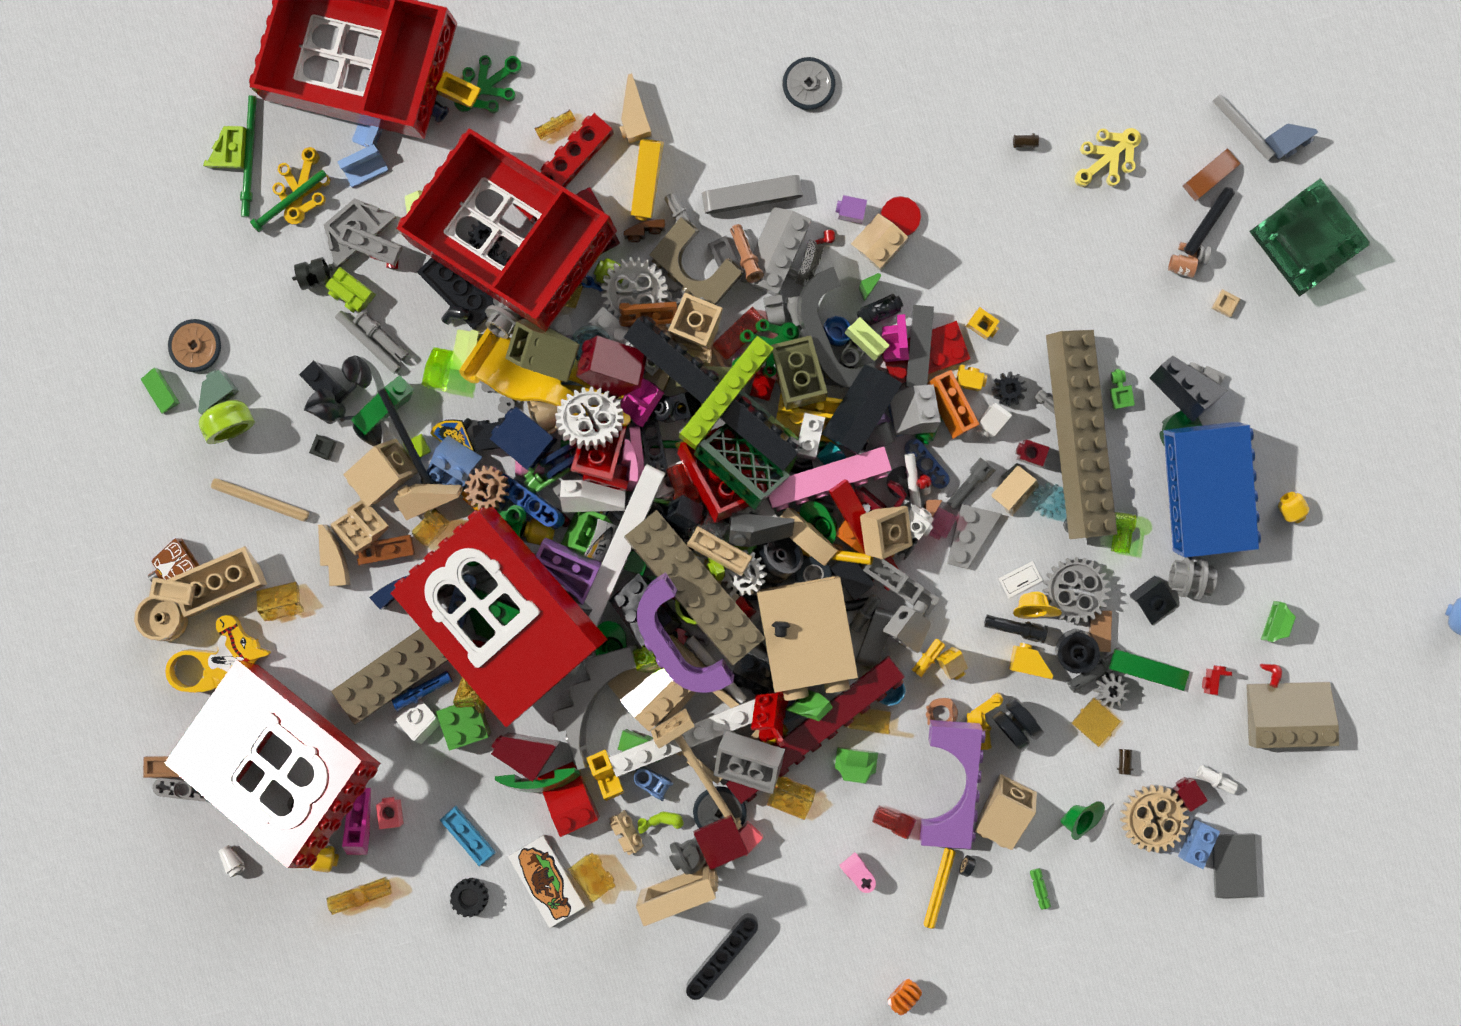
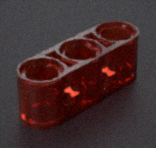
M751 307L713 343L712 347L725 360H728L745 344L740 340L741 332L748 329L753 334H756L758 332L756 323L765 318L754 307ZM761 322L760 327L762 328L765 324ZM747 333L744 334L745 339L749 340V335Z

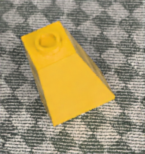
M640 140L631 215H634L637 220L647 221V218L653 217L664 147L663 141Z

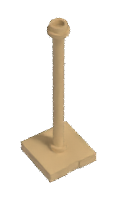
M685 708L651 730L654 742L660 749L675 739L723 816L732 815L739 830L742 827L740 818L733 816L682 736L683 733L695 727L689 712Z

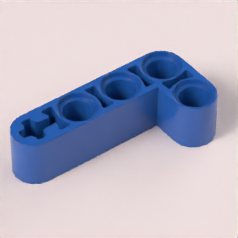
M502 474V476L508 478V485L510 487L505 489V492L509 493V496H503L505 503L499 502V508H495L496 511L502 510L508 501L511 500L516 505L523 507L528 514L547 527L558 529L564 524L565 517L561 511L536 493L530 491L514 477ZM524 491V497L519 500V493ZM485 498L482 499V502H487V501H488V500L485 499ZM539 502L540 508L535 512L534 505ZM547 513L553 515L555 519L553 522L550 517L546 516Z

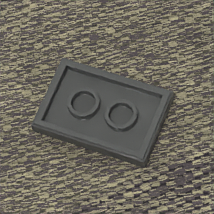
M1219 834L1212 849L1215 897L1258 896L1255 834Z

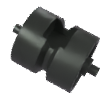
M320 257L311 260L310 264L307 262L295 264V276L292 279L293 281L297 280L301 290L310 289L316 283L319 286L327 284L331 279L330 271L333 268L332 266L328 267L325 259Z

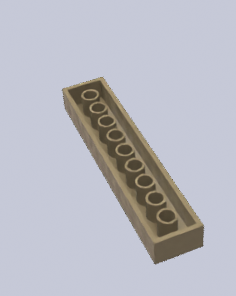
M1094 330L1059 331L1046 335L1069 539L1117 534Z

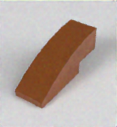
M1227 148L1182 187L1196 201L1241 163Z

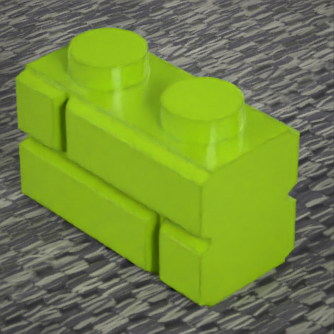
M341 267L337 269L325 286L330 290L328 292L330 296L337 301L340 298L346 302L344 306L353 313L356 310L361 312L366 309L376 296L374 292Z

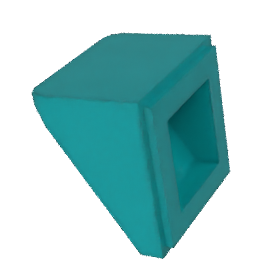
M830 441L817 455V458L823 465L845 459L846 456Z

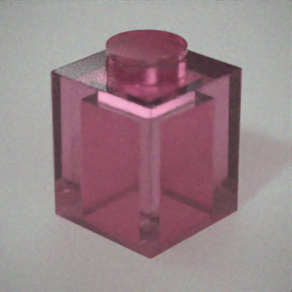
M938 507L932 517L934 518L931 523L933 528L928 535L937 540L947 538L957 516Z

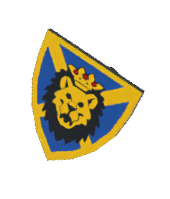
M466 418L464 421L455 419L443 420L432 428L430 434L440 442L447 436H450L475 452L467 432L473 423L471 419Z

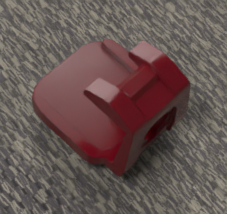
M890 480L887 485L901 496L892 507H900L906 497V492L900 483ZM857 486L855 488V494L862 506L868 503L870 511L888 508L864 486Z

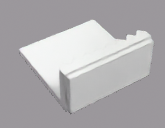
M420 698L419 702H413L404 707L394 719L413 741L422 744L439 727L440 722L438 716Z

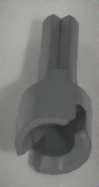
M981 457L971 467V475L947 501V504L952 509L956 510L980 482L985 483L996 471L993 467L987 465V462Z

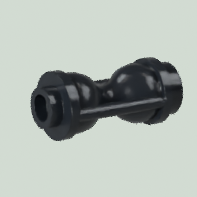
M891 294L861 307L860 311L856 312L857 317H860L871 326L900 313L903 303L899 296Z

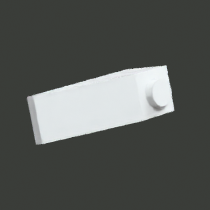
M561 480L560 500L563 512L625 511L626 494L624 491L584 480Z

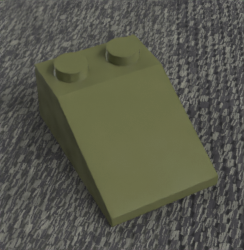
M811 335L771 345L774 348L772 355L785 409L790 410L826 401L828 392Z

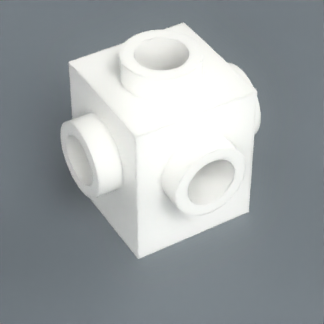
M914 504L908 511L911 537H916L919 540L922 535L927 536L933 528L931 523L934 518L931 517L932 515L928 510L920 509Z

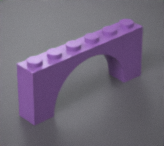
M930 720L928 737L930 746L950 752L961 762L966 773V784L962 797L951 810L938 817L921 819L920 843L921 846L971 849V844L975 842L976 838L973 823L977 822L978 818L975 803H979L980 796L979 790H977V783H981L979 763L983 762V750L980 749L981 743L985 742V731L982 730L980 723Z

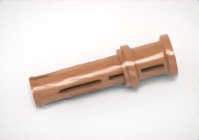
M734 225L730 228V232L741 256L740 265L745 269V278L749 283L757 282L764 276L763 271L758 266V258L750 249L742 225Z

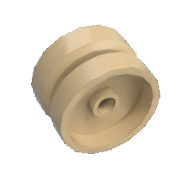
M149 597L145 598L138 605L134 617L136 628L142 636L157 641L177 639L185 632L189 617L183 616L178 603Z

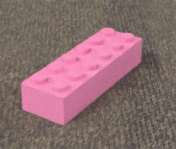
M883 446L789 476L781 486L768 496L771 508L781 511L789 508L788 504L796 502V505L808 502V497L815 496L818 499L828 496V491L844 479L848 480L850 484L854 483L856 487L866 484L868 478L874 477V481L888 476L887 472L892 470L885 448Z

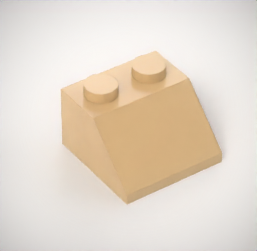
M684 293L668 331L675 337L710 350L718 332L723 308Z
M907 506L875 509L860 516L866 555L884 559L913 546Z

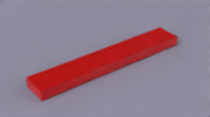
M844 479L831 488L829 493L865 553L860 516L865 514L866 511L849 481ZM892 556L884 558L885 561L898 569Z

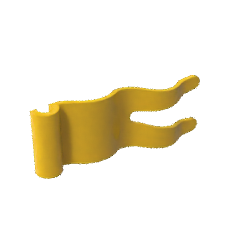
M488 328L459 370L465 380L471 383L482 381L501 395L518 401H541L561 406V399L567 400V394L574 396L572 391L561 385L562 380L522 368L506 359L511 338H499ZM575 359L569 380L586 387H592L576 377L580 360ZM623 412L624 423H622V426H627L630 423V416Z

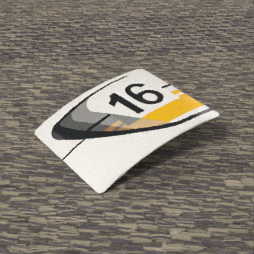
M598 519L593 539L584 556L602 562L614 537L616 525Z

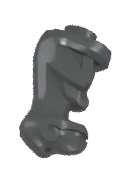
M709 820V822L706 823L705 826L715 822L716 820ZM695 836L693 839L687 840L682 844L679 842L670 844L672 855L669 858L677 871L682 869L686 875L694 874L705 865L706 860Z

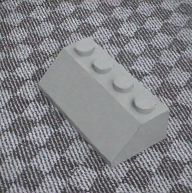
M773 207L753 251V254L758 258V266L763 271L764 276L757 282L749 283L745 278V272L740 281L772 296L779 295L811 224V219L791 210Z

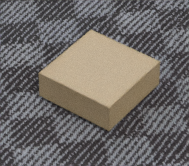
M1222 289L1212 309L1230 318L1240 298Z

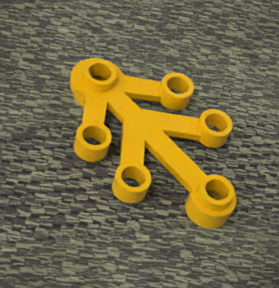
M307 147L302 151L301 156L304 162L298 183L291 173V167L287 163H281L278 166V172L285 177L292 191H295L309 179L312 165L317 164L320 159L319 153L312 147ZM308 152L313 153L311 158L306 157ZM287 167V172L282 173V168ZM326 175L327 181L325 183L320 181L285 209L284 218L288 223L293 225L301 223L306 212L316 206L325 204L326 199L319 192L313 194L312 200L302 204L305 196L322 186H328L331 182L328 175ZM277 182L273 185L272 190L280 197L281 201L288 196L286 194V187L282 183ZM282 186V191L278 193L276 191L277 187ZM321 196V202L317 203L316 197ZM292 211H297L295 217H291Z

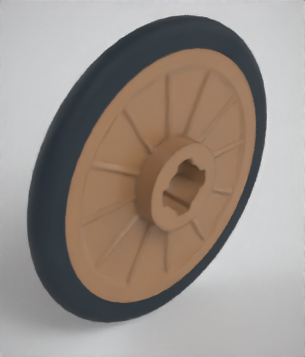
M200 319L183 321L173 329L169 336V355L172 361L185 371H204L211 367L220 355V336L217 330L206 321ZM196 342L198 346L193 349L191 345Z

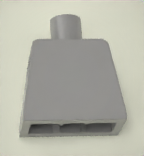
M917 600L913 609L900 606L883 629V632L903 647L919 653L931 626V622L923 617L928 605Z

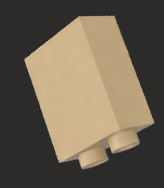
M833 576L758 590L756 593L774 692L783 691L784 700H796L809 696V686L824 684L825 693L850 689L849 679L858 678L840 577ZM775 621L788 622L791 627L787 628V636L776 637L774 635L775 627L771 625Z

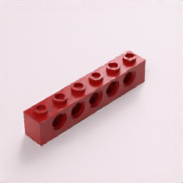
M595 113L592 116L588 115L582 121V127L570 134L565 146H560L555 151V157L550 162L546 161L543 164L540 173L553 179L564 188L568 186L614 134L613 129ZM587 133L594 134V138L591 141L584 140V136ZM579 148L581 152L578 156L570 155L571 150ZM561 163L567 164V168L564 171H558L557 166ZM513 204L515 209L532 224L537 220L535 216Z

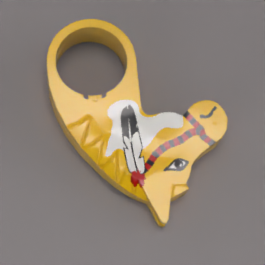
M228 614L219 617L216 621V629L221 635L218 639L217 651L199 649L180 651L168 660L165 674L169 684L179 691L205 692L219 686L236 660L255 664L258 658L271 654V651L261 648L259 639H254L246 634L237 616ZM183 655L196 657L201 662L203 668H205L203 670L204 677L196 685L183 684L175 674L176 662Z

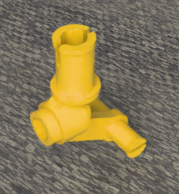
M1001 693L993 694L990 699L972 710L971 713H967L968 723H980L982 730L985 731V742L981 743L980 750L992 748L990 737L992 727L986 722L985 714L1003 703Z

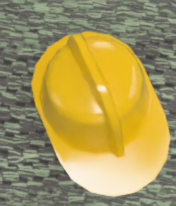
M1030 592L1021 595L1018 607L1013 610V615L1022 619L1056 617L1062 614L1060 609L1049 606L1047 597L1041 592Z

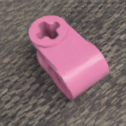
M856 852L839 865L860 891L870 893L875 889L876 881L874 876ZM863 878H865L866 880L870 879V880H869V882H870V885H869V886H867V885H863V886H862V884H863L862 879H863Z

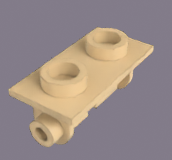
M625 810L609 818L611 821L609 824L615 835L623 834V837L619 838L618 841L624 853L627 852L628 855L636 853L644 846L641 836L633 826L631 817Z

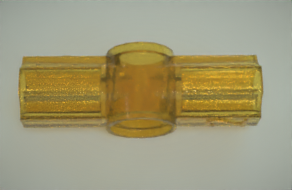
M383 877L326 898L328 909L334 915L353 907H360L367 902L392 894L391 884L387 877ZM356 891H360L363 894V900L356 898Z

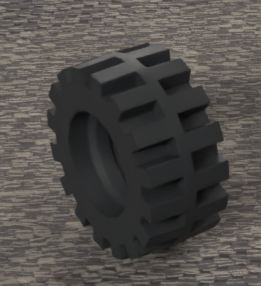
M465 878L453 888L450 894V904H452V909L456 910L458 915L461 914L463 915L462 917L469 916L470 918L480 914L486 907L489 899L488 889L485 888L483 882H479V879ZM471 889L477 893L478 900L476 904L468 906L462 902L461 894L464 890Z

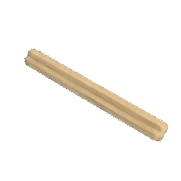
M214 478L211 483V488L300 521L305 522L308 519L309 512L220 479Z

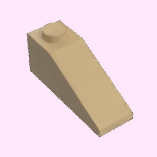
M632 73L628 74L621 118L623 126L619 127L623 139L627 138L629 144L652 136Z
M414 484L410 487L405 485L397 491L394 502L407 521L458 498L463 487L461 485Z

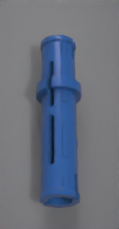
M446 670L413 689H407L408 692L391 701L395 709L399 711L413 702H419L420 698L453 682Z

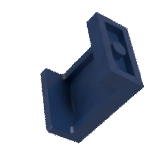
M511 408L505 414L503 423L501 425L498 424L492 430L490 440L526 470L532 472L558 439L544 430L520 408Z

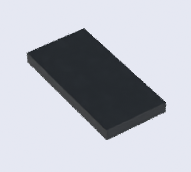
M430 258L417 271L449 306L457 305L469 309L470 316L464 321L473 330H476L488 318L485 311L488 306L494 305L493 297L433 258Z

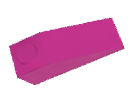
M366 788L363 794L357 797L353 803L352 810L346 814L342 848L347 855L368 854L371 788Z

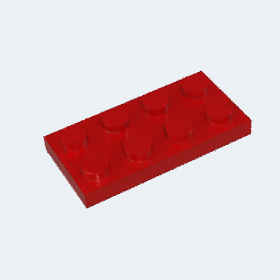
M957 321L932 329L928 374L970 360ZM910 337L908 338V350L910 344ZM908 360L884 361L888 375L902 384L906 383Z

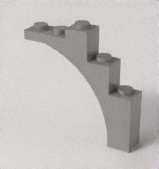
M637 644L586 659L585 671L590 676V679L568 686L569 698L574 705L552 712L553 724L558 732L566 730V741L571 747L572 761L577 766V770L589 766L587 757L590 755L586 745V732L592 707L601 691L613 678L626 670L642 665Z

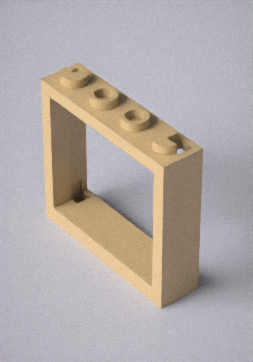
M723 688L713 692L730 708L740 705ZM690 691L668 713L661 723L676 715L696 692ZM755 730L749 738L757 740L759 730ZM682 751L676 753L680 757L682 754L684 755ZM697 758L712 783L714 781L718 784L723 778L714 776V772Z
M706 864L694 874L686 875L683 873L640 890L636 908L643 927L716 899V892L719 887V877L716 869L710 870L708 864Z

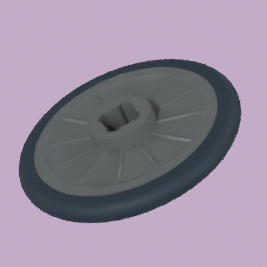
M715 787L733 816L740 818L741 825L743 826L747 816L745 802L741 804L728 787ZM707 790L698 796L693 807V817L698 828L704 827L709 820L718 821L725 818L723 814L719 815L716 813L719 808Z

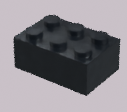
M637 574L611 597L609 602L640 646L646 648L644 638L640 633L637 623V609L644 591L652 581L646 576ZM667 602L662 603L658 607L657 616L659 622L667 634L671 635L682 623Z

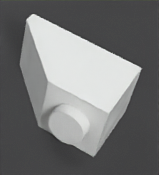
M997 403L992 404L978 421L980 425L976 426L978 428L977 432L985 438H988V436L994 437L1010 419L1012 414Z

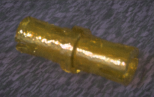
M569 109L555 118L551 117L550 121L534 129L539 139L542 140L554 132H560L561 128L576 122V119Z

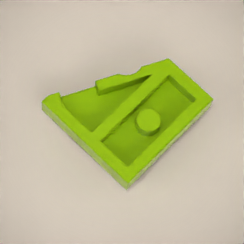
M223 126L219 139L215 141L211 148L213 152L208 161H204L203 166L207 168L244 169L246 128L243 126Z

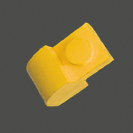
M603 750L587 757V761L593 777L598 781L604 800L608 801L625 792L619 778L620 776L616 777L609 760L610 754Z

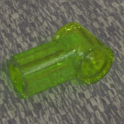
M1115 512L1117 534L1113 535L1111 551L1130 554L1132 532L1136 528L1137 516L1131 513Z

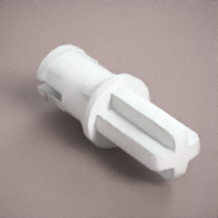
M1201 765L1197 770L1196 777L1211 783L1212 787H1218L1230 794H1234L1237 791L1238 784L1223 777L1222 773H1216L1204 765Z

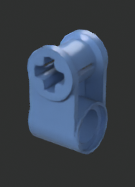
M646 766L636 769L634 773L635 784L661 801H664L665 793L674 784L667 777L658 774ZM640 772H646L649 778L647 781L642 782L637 778V775Z

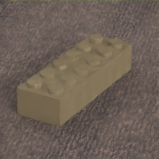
M420 628L331 692L353 724L356 725L448 660Z

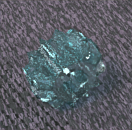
M1046 483L1045 488L1042 485L1038 486L1040 493L1033 492V495L1038 499L1032 500L1031 503H1038L1034 510L1039 511L1042 509L1040 516L1043 517L1047 513L1048 517L1052 518L1054 513L1056 515L1061 514L1059 508H1066L1061 503V501H1065V498L1060 496L1064 494V490L1062 489L1057 492L1059 485L1055 484L1051 488V484ZM1046 496L1053 497V501H1051L1053 504H1046Z

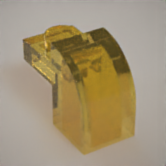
M435 508L432 511L428 510L423 515V520L411 531L412 536L427 549L443 533L450 522Z

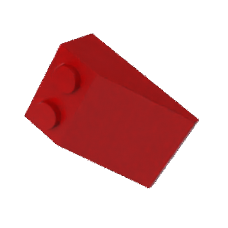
M591 420L595 432H598L594 427L593 420ZM622 426V431H618V437L612 436V443L606 440V447L598 444V448L595 450L593 445H590L589 450H586L585 445H582L580 449L577 446L571 471L612 481L627 426Z
M572 761L554 770L577 769V766ZM554 770L537 777L538 780L555 778ZM581 772L580 776L571 783L543 792L551 818L560 837L589 825L600 817Z

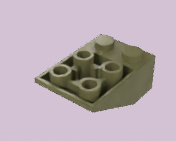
M523 319L516 321L505 358L522 368L568 382L580 344L551 328H548L545 332L528 320Z

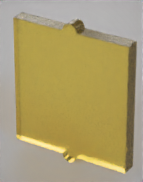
M1092 698L1084 708L1080 709V713L1071 723L1099 747L1108 736H1112V731L1121 721L1095 698Z

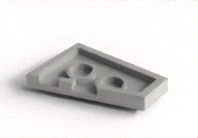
M961 504L947 564L968 569L1001 514Z

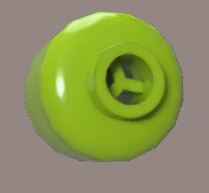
M606 258L603 261L600 260L593 273L596 275V281L600 284L606 283L603 277L604 275L609 276L608 269L614 270V263L619 266L621 264L610 258ZM624 279L618 280V283L621 284Z

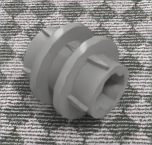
M493 298L494 305L488 306L485 311L489 318L486 322V327L495 335L507 339L510 334H513L516 321L525 318Z
M1186 557L1183 561L1175 560L1169 572V587L1174 591H1178L1180 597H1186L1189 591H1192L1194 599L1200 600L1203 595L1211 596L1217 584V569L1214 566L1208 565L1206 559H1199L1196 565H1194L1192 557Z

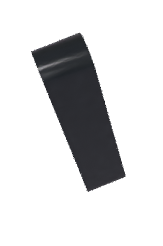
M751 913L744 914L691 976L686 988L687 996L690 999H701L758 930V920L755 915ZM751 920L755 925L751 929H746L743 923ZM734 936H738L741 939V942L737 945H733L730 942V939ZM724 952L728 955V958L721 961L717 958V954ZM711 968L715 973L709 977L703 971ZM694 984H698L701 987V990L699 992H693L691 991L690 987Z

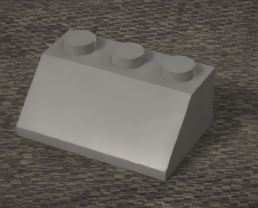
M725 731L717 751L714 776L773 794L783 763L785 749Z

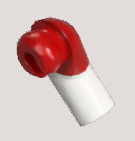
M921 475L920 479L917 480V486L920 487L922 494H929L931 492V479L927 475Z

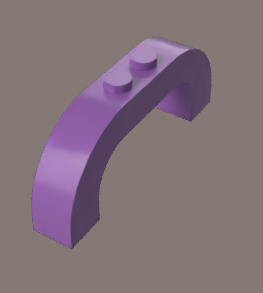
M665 572L648 585L638 605L637 623L640 633L644 638L646 648L654 653L658 666L661 669L664 668L670 678L681 687L701 693L714 692L725 688L733 683L734 674L724 659L703 668L689 664L659 622L657 616L658 607L674 597L677 592L676 587Z

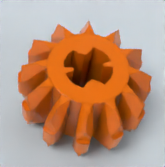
M906 979L894 989L888 998V1004L895 1013L897 1012L900 1016L904 1015L916 1005V1002L922 996V990L915 982Z

